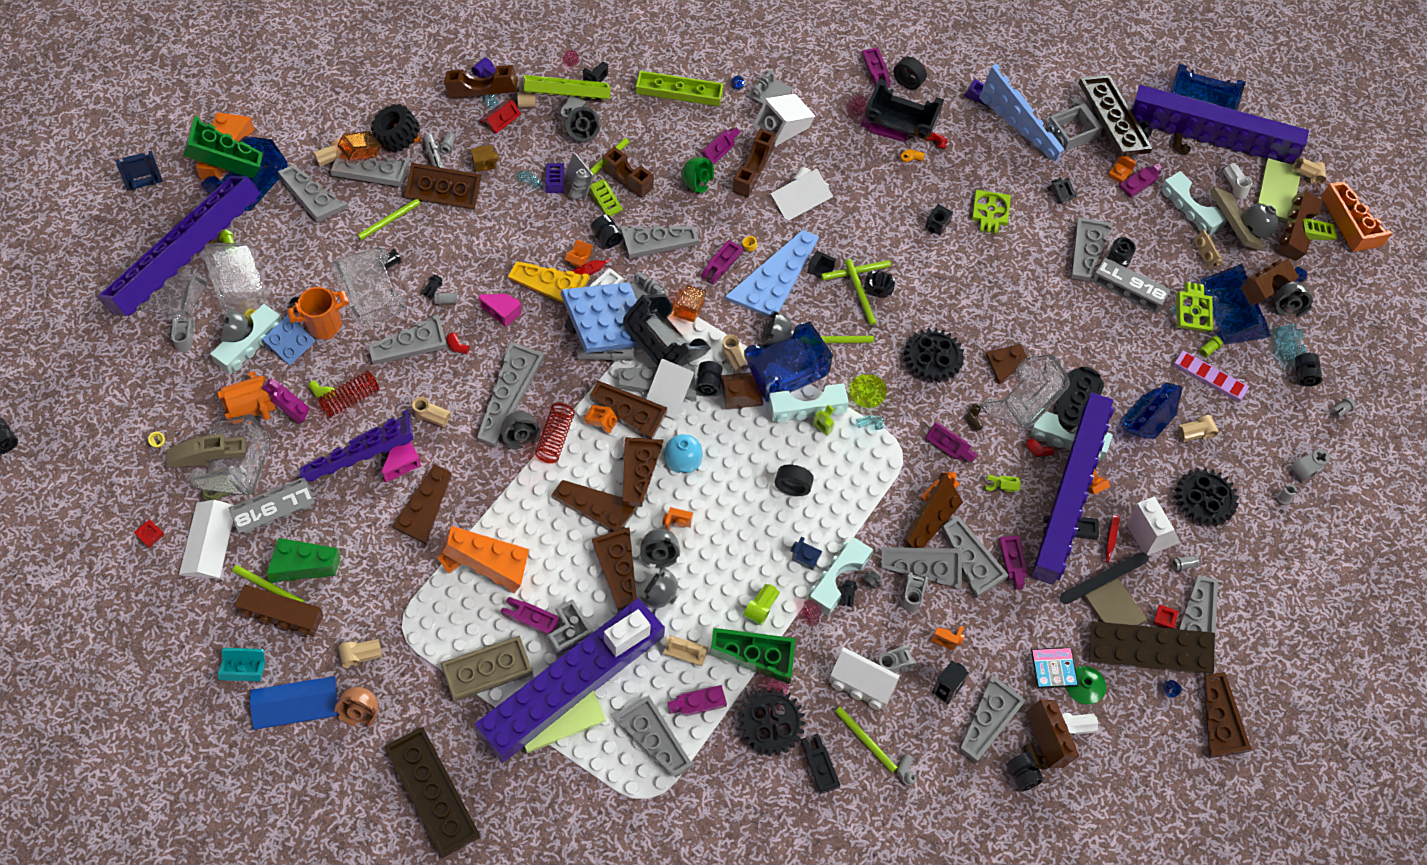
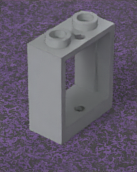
M1084 103L1050 116L1047 129L1062 145L1064 151L1100 138L1103 126ZM1078 119L1087 132L1069 138L1061 128V125Z

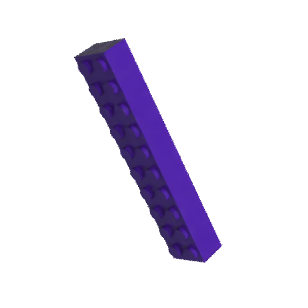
M1140 84L1130 109L1137 122L1140 120L1147 121L1152 129L1164 130L1167 133H1181L1185 138L1197 139L1203 143L1208 142L1218 147L1233 149L1236 152L1241 151L1252 156L1269 158L1291 165L1295 163V160L1301 156L1305 149L1309 133L1308 129Z
M230 176L104 289L97 298L111 314L132 315L136 312L138 305L150 299V294L161 289L164 286V282L168 278L174 277L181 266L187 265L195 253H200L205 248L204 245L207 242L217 238L219 231L231 225L230 221L242 215L247 206L254 204L261 193L248 176Z
M1091 392L1083 408L1031 578L1054 585L1056 580L1060 581L1062 574L1065 572L1067 566L1065 562L1071 553L1073 546L1071 543L1078 530L1076 526L1082 517V507L1086 503L1089 494L1087 491L1094 478L1092 474L1098 465V455L1102 451L1105 442L1103 439L1110 426L1108 423L1114 413L1115 407H1112L1114 399Z
M639 598L477 721L475 723L476 734L503 764L592 691L595 692L664 637L665 626ZM639 609L651 625L650 635L615 657L604 642V631Z

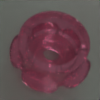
M568 50L563 57L564 63H567L569 66L578 64L580 61L578 53L574 50Z

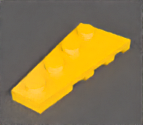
M516 261L508 278L513 282L564 304L560 295L562 289L585 287L590 279V275L575 274L572 271H558L556 268L550 267L547 269L539 265Z

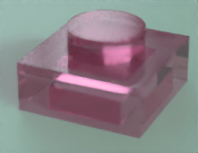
M857 94L848 102L847 107L861 115L865 112L869 100Z
M812 599L804 601L803 610L810 625L818 624L821 616L819 606L817 604L814 605Z
M770 677L766 689L768 693H770L772 687L775 688V693L783 689V695L786 696L790 685Z

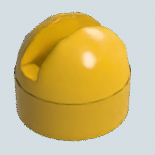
M748 236L743 239L742 243L746 251L753 252L757 249L755 237Z

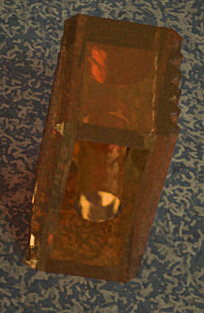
M370 131L349 134L344 133L337 146L348 160H360L367 157H376L382 145Z
M688 284L685 285L683 290L680 289L677 299H674L672 303L673 317L694 323L704 305L706 290L696 288L695 286L692 287Z

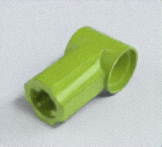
M764 584L756 598L747 605L743 616L761 626L768 617L770 608L780 592L773 585Z

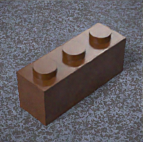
M1040 700L1025 712L1048 768H1064L1079 757L1076 745L1073 742L1056 700Z

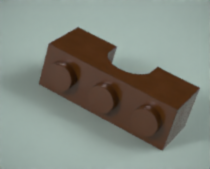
M615 146L602 156L603 170L639 197L643 198L654 188V175L641 165L634 170L628 163L627 155Z

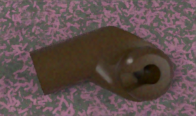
M974 403L967 410L966 420L977 432L983 428V425L978 420L981 406Z

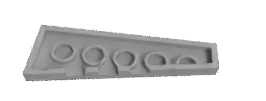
M512 341L510 342L502 370H500L497 384L493 390V396L491 401H489L487 413L484 416L477 436L479 442L494 448L496 447L502 436V422L506 416L516 411L545 358L543 353Z

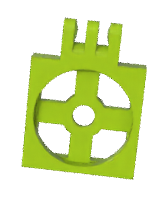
M976 189L972 221L981 222V232L984 231L985 226L987 227V233H990L991 228H994L993 232L997 234L999 225L1007 226L1011 195ZM982 197L989 198L987 204H980L978 200ZM996 199L1002 200L1006 207H998L995 204ZM988 207H994L995 210L990 211L988 210ZM978 210L985 211L987 217L983 216ZM996 213L1004 214L1002 217L994 219Z
M1185 282L1184 292L1179 291L1176 293L1177 328L1212 332V296L1204 295L1203 284L1197 285V283ZM1187 298H1191L1190 307L1183 306V301ZM1199 301L1203 304L1205 309H1202V307L1199 305ZM1193 309L1198 311L1197 315L1193 314ZM1184 314H1189L1192 317V324L1185 322ZM1201 316L1207 317L1204 325H1200Z

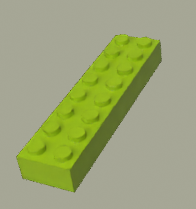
M640 71L636 84V94L720 106L724 83Z
M523 75L522 87L527 93L536 92L549 95L554 93L559 96L568 95L581 98L586 96L591 99H610L611 88L605 82Z

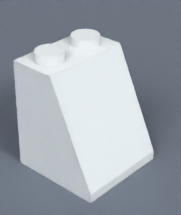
M796 94L766 98L753 126L757 131L761 128L776 133L775 146L808 129L815 115Z
M1155 497L1137 503L1126 524L1142 552L1150 555L1180 543L1173 526Z

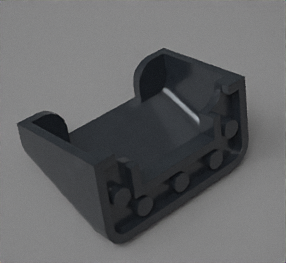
M879 79L865 110L866 119L871 123L895 129L921 139L929 138L940 119L944 99L936 97L934 102L930 103L927 100L925 105L894 96V89L889 90L886 87L887 81Z
M665 294L642 295L624 316L623 325L658 367L661 359L682 367L704 356L711 349L709 344L701 338L694 339L689 344L670 322L668 317L673 311V304Z

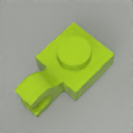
M829 404L824 412L820 410L815 414L813 425L827 436L833 431L834 426L831 416L835 409Z
M986 476L987 480L993 481L992 485H985V489L988 491H993L997 487L1006 492L1020 491L1021 482L1019 477Z

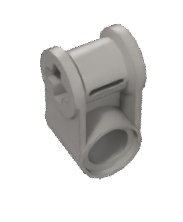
M577 97L568 98L566 104L561 109V116L563 117L561 124L563 127L566 128L565 123L570 111L576 107H588L587 101Z
M173 317L171 339L178 352H187L192 347L195 330L193 317H189V319Z
M1318 449L1306 457L1297 460L1290 468L1302 482H1305V479L1312 478L1324 469V466L1330 460V455L1327 451Z
M909 572L902 601L903 608L906 611L915 612L919 609L929 577L925 576L923 578ZM913 598L916 602H910L908 599Z
M903 645L882 653L876 664L893 673L914 668L917 662L913 660L910 654V646ZM882 662H888L890 667H885Z

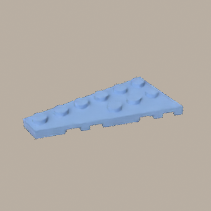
M995 63L991 67L979 98L993 109L996 114L1006 120L1009 125L1020 132L1022 136L1033 143L1035 147L1040 149L1048 158L1056 162L1061 157L1064 148L1051 132H1047L1042 126L1044 124L1041 119L1037 120L1032 113L1034 111L1017 89H1013L1010 86L1009 78L1007 76L1003 77L998 70L1000 67Z
M802 230L726 295L725 300L766 317H769L774 310L780 312L818 242L819 236Z

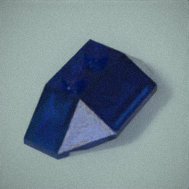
M1165 382L1161 385L1162 387L1142 395L1121 419L1124 433L1142 438L1156 439L1177 415L1183 390L1182 386Z

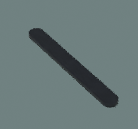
M1144 552L1138 553L1063 592L1060 595L1061 603L1069 604L1146 564L1149 560L1148 555Z

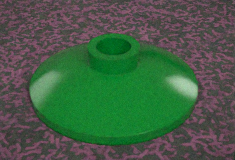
M1089 666L1075 667L1078 687H1066L1068 694L1081 704L1090 705L1099 702L1106 692V682L1103 676L1096 669ZM1084 680H1088L1091 685H1086Z

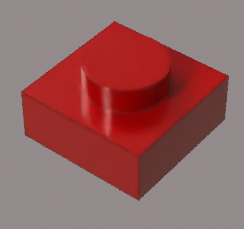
M150 519L134 532L135 536L148 548L164 536V533Z
M1159 604L1153 625L1174 629L1179 611Z

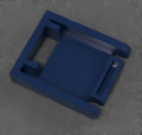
M148 151V155H145L144 152L124 157L122 162L119 159L115 160L127 191L163 182L152 151ZM150 174H151L150 177H146V178L139 179V180H135V181L133 180V179H135V178H139V177H143V176H147V175H150Z

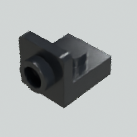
M602 61L593 71L584 68L582 70L583 80L602 82L609 75L608 64Z
M1059 177L1051 181L1052 185L1047 187L1048 190L1053 189L1059 204L1077 197L1069 177L1063 180Z

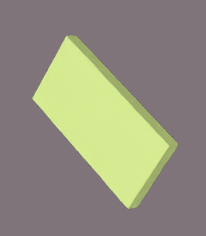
M1268 158L1258 203L1273 206L1276 209L1278 220L1287 222V215L1293 204L1292 199L1297 195L1301 174L1293 171V165Z
M594 691L525 745L527 754L605 722V716Z

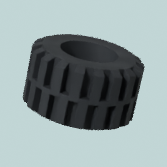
M391 104V106H386L383 110L381 109L371 123L372 135L389 152L402 151L404 148H408L410 144L415 142L414 139L418 137L417 133L420 132L418 120L405 105L402 106L401 104Z

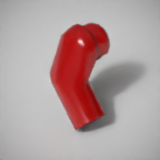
M932 132L931 136L925 139L938 142L937 147L945 149L948 143L947 138L939 133Z
M456 333L448 334L446 342L451 351L468 355L470 345L461 344Z
M1034 438L1027 440V448L1034 456L1054 455L1053 446L1043 447Z

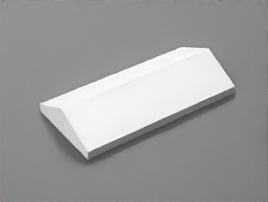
M217 500L196 503L179 575L220 579L233 524L228 507L233 505Z

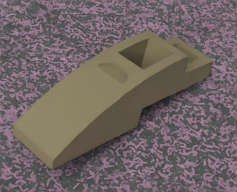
M216 434L182 442L167 450L166 466L167 468L207 465V460L246 457V437L225 438L224 434Z

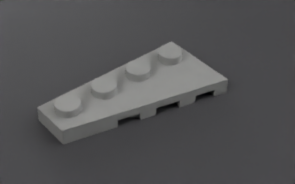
M336 158L331 168V176L401 187L410 164V158H403V161H395V158H387V161H377L376 158H369L366 161H360L359 158Z
M292 165L278 171V177L316 222L339 213L348 207L345 201L338 200L335 194L324 190L321 184L313 182L310 176L296 166Z
M439 314L433 316V319L417 323V326L409 330L406 328L400 331V334L396 336H388L369 345L373 365L447 348Z
M694 365L682 366L694 372L685 398L696 402ZM658 367L619 368V388L638 392L649 391Z
M992 675L960 751L977 763L1026 700Z
M649 695L613 717L628 734L675 778L694 767Z

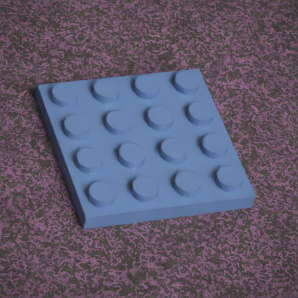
M629 282L562 289L560 295L585 353L640 346L623 325L624 316L637 302Z

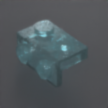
M1295 323L1273 329L1280 362L1291 361L1296 356L1307 353L1305 344L1301 342L1304 339L1302 329H1298Z

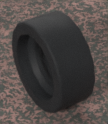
M903 57L893 70L897 82L909 90L919 88L927 77L925 67L914 57ZM905 68L910 70L914 74L915 78L911 77L906 72Z
M787 464L779 467L775 478V486L785 494L805 496L811 491L814 477L804 467Z

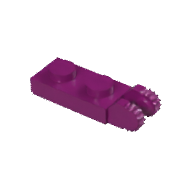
M879 48L862 50L861 55L874 85L876 86L879 78L883 77V80L887 81L886 87H890L891 81Z
M728 240L708 262L707 267L701 274V278L705 279L714 270L715 274L710 280V283L714 285L721 275L723 276L743 253V248Z
M508 597L506 602L518 609L517 612L504 607L500 611L503 616L544 635L552 633L560 620L557 615L512 597Z

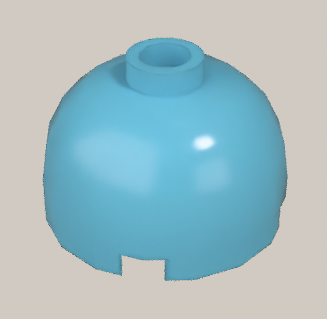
M680 434L674 436L666 444L664 451L665 463L669 469L676 473H691L695 471L702 462L703 452L701 444L691 435Z

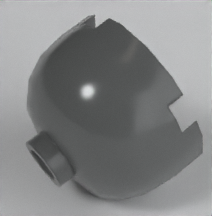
M584 106L576 107L570 111L565 123L570 137L581 142L591 141L598 135L601 129V120L597 112Z
M1257 203L1251 205L1241 215L1244 225L1246 227L1250 225L1253 228L1251 232L1260 238L1265 239L1269 237L1278 226L1276 209L1271 205Z
M1290 282L1282 285L1275 295V307L1281 316H1286L1285 313H1289L1284 310L1286 305L1290 310H1294L1292 314H1296V317L1305 315L1312 308V294L1308 287L1299 282Z
M227 309L220 344L222 342H239L250 335L251 327H248V319L243 313Z
M775 310L772 311L769 315L772 319L769 323L766 322L763 329L762 339L765 337L766 339L761 345L766 347L770 345L777 349L785 346L788 341H792L794 331H792L791 320L785 314Z
M513 412L506 416L502 422L501 435L506 445L511 449L518 450L524 448L521 445L530 442L533 445L540 438L541 430L535 417L528 412Z
M660 528L649 531L641 542V559L647 565L649 563L657 564L655 568H665L675 564L677 558L680 557L678 538L667 529Z
M664 567L660 568L663 572L660 575L656 573L644 590L647 594L646 597L643 598L641 596L640 599L652 608L659 609L665 607L668 603L673 604L679 595L676 593L678 588L676 577Z

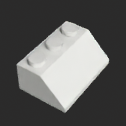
M843 647L830 675L829 683L838 691L845 690L850 693V696L856 700L862 699L868 702L871 708L884 711L895 691L900 676Z

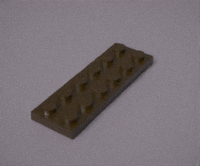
M1103 75L1080 78L1078 83L1120 157L1151 153L1153 149L1111 76Z
M1095 621L1090 623V663L1204 674L1214 673L1215 633Z
M424 727L384 746L441 859L481 838Z

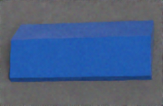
M335 676L251 690L250 709L253 729L257 730L339 716L338 712L335 713V706L338 701Z

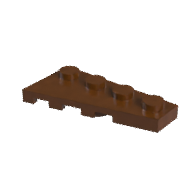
M599 380L590 394L592 401L599 406L610 407L618 419L647 439L654 438L667 413V407Z
M625 437L622 506L642 507L663 446V439Z
M434 464L392 527L427 545L437 513L441 507L442 499L452 476L451 472Z
M947 473L939 475L938 479L940 481L936 487L933 486L931 489V496L928 502L923 503L920 509V516L918 519H914L903 538L907 547L924 548L963 503Z
M562 480L551 494L554 500L610 532L623 529L638 508L635 506H622L623 497Z
M630 527L592 539L593 547L618 611L625 609L637 599Z
M1226 673L1205 675L1204 692L1209 758L1249 752L1251 747Z

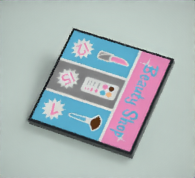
M1071 647L1031 649L1037 689L1078 687Z

